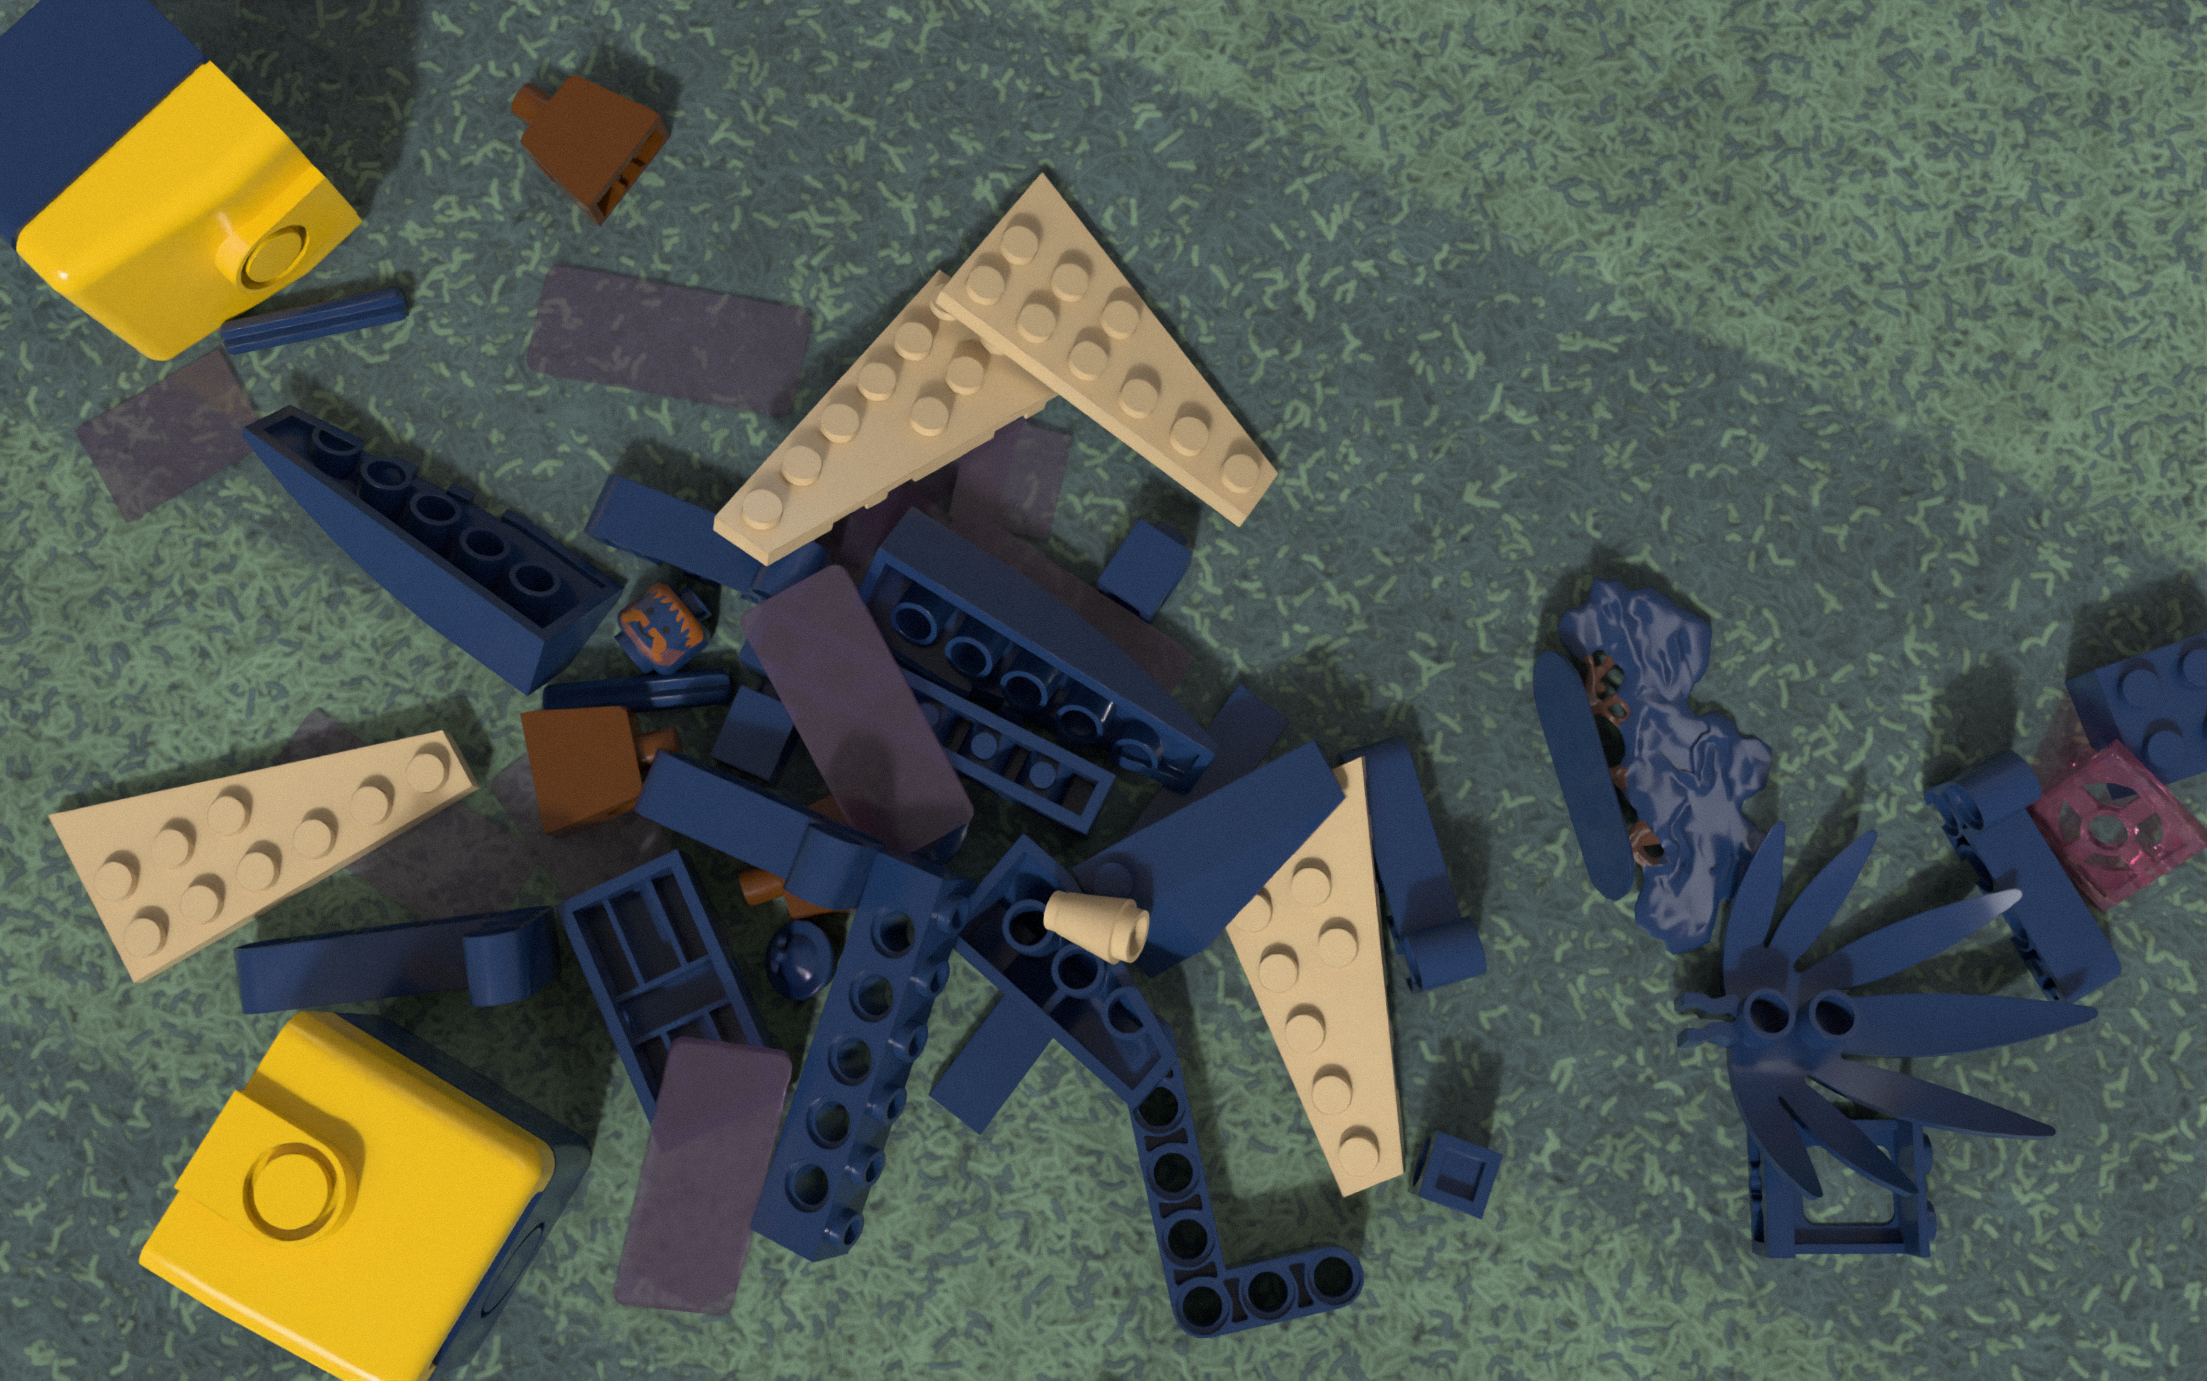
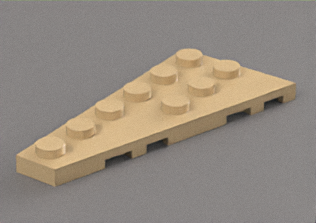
M1043 172L941 289L935 302L937 305L1236 526L1240 527L1278 475L1274 467Z
M939 270L716 514L713 530L765 566H769L832 530L833 523L862 506H865L866 509L873 507L887 499L889 491L912 479L916 482L991 440L994 438L996 430L1021 416L1027 419L1045 408L1046 402L1059 394L935 303L941 289L951 279L950 276Z
M441 730L48 815L133 982L143 983L478 790L480 786L452 734Z
M1365 756L1333 769L1347 798L1304 845L1273 875L1255 898L1225 927L1343 1198L1404 1174L1406 1170L1399 1089L1396 1087L1393 1057L1394 1039L1392 1021H1390L1386 988L1388 981L1378 883H1376L1372 849V822L1368 810Z

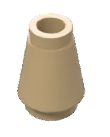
M1060 890L1052 894L1044 913V927L1046 929L1056 932L1058 935L1112 965L1117 964L1120 960L1133 963L1138 958L1146 942L1150 923L1148 911L1137 908L1136 902L1133 899L1072 892L1066 893Z

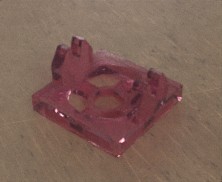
M2118 739L2099 752L2095 748H2087L2074 764L2070 761L2067 762L2049 780L2045 789L2041 791V798L2026 807L2027 812L2065 873L2103 912L2207 847V829ZM2094 783H2115L2133 789L2139 796L2123 807L2113 804H2100L2083 786ZM2064 801L2083 819L2080 826L2081 835L2071 842H2068L2062 833L2059 820ZM2156 812L2161 817L2164 835L2155 847L2149 843L2143 848L2136 841L2138 834L2137 824ZM2108 815L2115 817L2123 822L2127 828L2128 838L2125 842L2116 845L2103 843L2092 834L2090 821L2098 816ZM2093 853L2104 856L2119 855L2128 867L2111 868L2089 861L2087 857Z

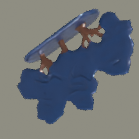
M1599 576L1594 577L1588 602L1579 607L1567 609L1558 624L1561 643L1573 657L1583 660L1588 665L1586 685L1584 687L1580 674L1569 659L1557 651H1544L1537 658L1533 670V692L1536 708L1591 882L1605 898L1618 901L1630 892L1634 881L1635 861L1643 866L1644 884L1634 908L1636 925L1647 931L1651 937L1664 939L1667 950L1672 955H1676L1710 943L1720 900L1726 898L1731 904L1737 885L1748 862L1766 835L1765 831L1758 829L1740 811L1744 800L1754 796L1756 792L1765 789L1772 766V748L1755 736L1744 738L1739 735L1736 724L1720 712L1714 710L1698 716L1691 710L1687 699L1695 683L1701 680L1709 665L1712 628L1708 622L1689 609L1677 608L1667 595L1657 592L1651 586L1628 591L1622 582L1615 577L1603 579ZM1596 650H1604L1607 654L1605 660L1601 665L1594 667L1592 654ZM1613 665H1619L1624 672V679L1615 694L1601 700L1597 695L1600 692L1606 691L1604 683L1599 682L1600 679ZM1618 702L1627 713L1623 717L1616 716L1610 713L1608 708ZM1599 714L1610 720L1619 728L1625 744V756L1617 766L1608 767L1594 715ZM1614 784L1622 790L1625 799L1637 810L1638 822L1628 831ZM1660 844L1664 849V853L1657 858L1649 857L1643 847ZM1781 875L1779 891L1783 889V875Z

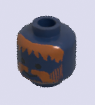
M657 582L619 612L617 622L621 631L614 638L645 675H648L653 670L662 675H670L677 672L709 645L711 639L710 632L703 622L712 613L688 585L678 593L671 585L665 582Z

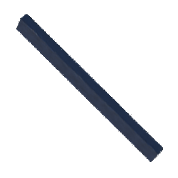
M1239 684L1205 729L1220 748L1190 793L1163 784L1123 839L1254 771L1291 721ZM1004 994L929 1093V1096L981 1135L1053 1037Z

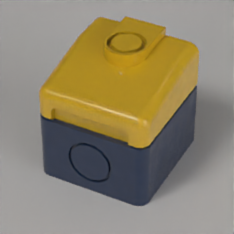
M40 0L0 36V237L50 287L144 356L157 361L173 359L220 329L221 324L236 319L308 274L363 222L353 207L306 158L289 137L149 0Z
M300 1011L279 1032L245 1088L233 1092L174 1185V1188L179 1190V1192L143 1247L139 1257V1264L212 1310L343 1381H436L465 1367L473 1360L588 1171L592 1153L586 1139L577 1132L384 1015Z

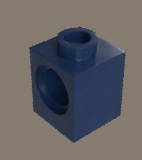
M1140 518L1097 580V592L1150 626L1191 566L1193 552L1185 548L1188 540L1176 529L1161 521H1157L1153 527Z
M762 683L759 692L741 685L710 753V757L719 764L777 787L807 720L806 715L800 709L794 707L798 697L767 683Z
M1427 1129L1407 1192L1482 1219L1503 1154L1440 1131Z

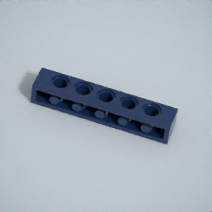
M767 601L737 656L749 671L1086 841L1116 785L1115 774L770 601Z
M877 852L749 1229L811 1262L848 1254L858 1241L864 1227L862 1212L871 1186L879 1179L885 1166L886 1155L884 1148L892 1124L900 1117L906 1104L907 1091L905 1086L914 1061L920 1056L927 1043L928 1027L926 1025L935 998L943 991L949 978L950 965L948 960L956 936L965 927L970 917L971 900L969 898L976 880L912 853ZM910 919H912L915 928L914 939L911 944L908 941L906 932ZM888 982L893 990L891 1006L888 1005L885 995ZM867 1045L871 1052L870 1068L867 1067L864 1057ZM845 1108L850 1118L849 1130L846 1129L844 1124ZM823 1172H825L828 1179V1192H826L823 1185Z

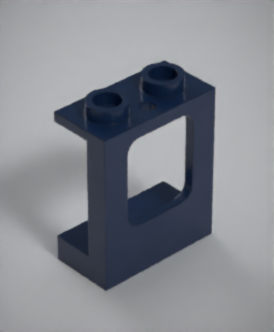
M1849 1119L1876 1146H1882L1887 1149L1891 1161L1919 1189L1917 1194L1910 1197H1904L1893 1192L1894 1215L1891 1222L1882 1226H1814L1808 1223L1803 1213V1196L1773 1168L1761 1153L1746 1128L1752 1253L1767 1258H1796V1254H1908L1916 1257H1930L1929 1241H1933L1936 1236L1937 1219L1933 1204L1927 1200L1925 1173L1931 1171L1933 1152L1930 1139L1926 1133H1923L1922 1125L1902 1119ZM1791 1120L1805 1148L1820 1146L1795 1120Z

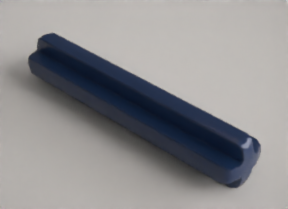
M395 286L234 319L221 324L220 331L227 352L237 355L402 321L409 316V306L403 289Z
M715 668L675 672L670 675L654 674L552 684L546 686L543 690L544 710L627 706L635 713L728 704L733 700V680L731 673L727 669Z

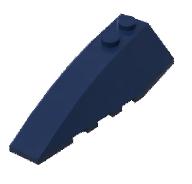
M292 405L271 413L245 426L243 429L242 438L287 492L327 535L379 585L426 624L526 696H529L568 668L622 595L624 589L622 585L527 518L507 509L500 520L473 503L475 493L454 483L447 490L440 488L417 476L419 466L398 456H395L393 459L376 457L362 450L364 445L363 439Z
M911 506L879 546L839 630L840 633L874 654L968 701L972 698L1000 709L999 717L1019 727H1022L1025 720L1056 731L1057 742L1080 750L1082 746L1092 745L1109 752L1113 764L1186 793H1190L1220 748L1173 696L1122 649L1073 609L1019 571Z

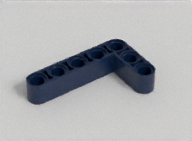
M554 906L525 907L252 942L233 948L243 1014H262L469 988L470 1001L473 1006L499 1005L520 1001L533 996L562 972Z
M1154 1013L1177 1052L1174 1035L1169 1023L1160 1015ZM1179 1061L1157 1085V1087L1169 1089L1176 1099L1177 1109L1169 1122L1162 1125L1148 1123L1142 1118L1139 1108L1135 1111L1128 1105L1171 1308L1178 1326L1186 1334L1196 1338H1212L1340 1309L1353 1303L1360 1295L1364 1285L1363 1268L1359 1260L1348 1249L1334 1242H1322L1224 1264ZM1167 1153L1184 1155L1191 1165L1189 1180L1183 1187L1176 1190L1165 1189L1154 1179L1153 1169L1156 1161ZM1183 1219L1195 1220L1205 1230L1203 1246L1191 1255L1176 1253L1168 1244L1170 1229L1176 1222ZM1328 1257L1343 1259L1348 1269L1345 1284L1334 1292L1321 1291L1317 1289L1314 1283L1316 1266L1321 1260ZM1262 1272L1279 1274L1284 1282V1291L1281 1298L1271 1306L1256 1305L1248 1296L1251 1280ZM1198 1286L1212 1288L1220 1297L1217 1313L1206 1321L1193 1320L1183 1311L1185 1296L1191 1289Z

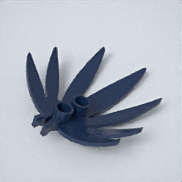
M1783 821L1775 823L1768 830L1748 862L1728 910L1720 951L1721 997L1711 999L1703 993L1682 992L1674 999L1675 1012L1689 1011L1696 1014L1699 1019L1724 1021L1710 1022L1701 1029H1684L1677 1035V1047L1693 1048L1700 1046L1704 1042H1709L1727 1048L1728 1075L1736 1106L1750 1136L1773 1168L1806 1199L1816 1200L1823 1196V1191L1800 1135L1785 1111L1786 1109L1814 1141L1853 1171L1904 1197H1910L1919 1192L1918 1187L1854 1123L1805 1082V1077L1860 1105L1927 1127L1969 1135L2007 1139L2043 1140L2054 1136L2056 1130L2052 1126L1994 1104L1918 1078L1871 1065L1844 1060L1841 1057V1054L1877 1058H1923L1972 1053L2041 1038L2087 1023L2096 1018L2098 1010L2091 1006L2026 998L1947 993L1884 994L1850 997L1842 992L1899 973L1944 951L2017 903L2022 897V891L2019 888L1994 892L1911 916L1874 931L1840 948L1804 972L1798 973L1793 968L1795 961L1819 937L1844 902L1876 842L1877 832L1869 830L1812 878L1786 910L1766 947H1764L1763 942L1770 927L1778 898L1785 848V823Z

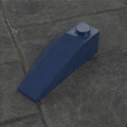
M1313 739L1076 865L1073 867V870L1086 894L1133 899L1136 902L1137 908L1148 911L1150 923L1147 939L1135 962L1149 978H1152L1208 948L1236 915L1264 888V885L1285 862L1304 845L1347 798V795L1317 740Z
M1023 833L971 893L969 898L971 900L970 917L962 931L957 934L953 949L1136 1111L1180 1058L1122 960L1112 965L1044 927L1045 909L1055 891L1084 893L1072 874Z

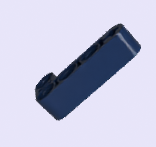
M608 475L583 531L587 536L659 566L665 561L684 570V576L719 589L721 584L742 593L740 598L762 607L765 606L767 601H770L811 622L835 566L825 548L811 541L771 565L765 566L713 530L716 513L622 476Z
M1398 735L1338 753L1339 766L1365 756L1369 815H1371L1373 832L1372 849L1376 883H1378L1379 893L1385 892L1392 915L1386 916L1397 954H1404L1411 977L1405 978L1410 992L1412 994L1422 993L1486 974L1487 964L1481 940L1469 916L1461 917L1413 760L1403 737Z
M661 747L657 748L634 806V810L650 820L785 879L786 881L783 886L785 891L804 901L831 910L858 908L877 852L885 851L887 846L882 840L691 756Z
M2003 750L1982 757L1927 788L1924 791V800L1927 806L1934 803L1946 823L1941 828L1961 861L1968 859L1980 880L1975 883L1982 895L2013 888H2019L2022 891L2021 899L2002 913L2014 933L2010 940L2047 1000L2073 1004L2119 977L2122 968L2114 949L2026 810V807L2041 798V788L2036 775L2019 754L2012 750Z

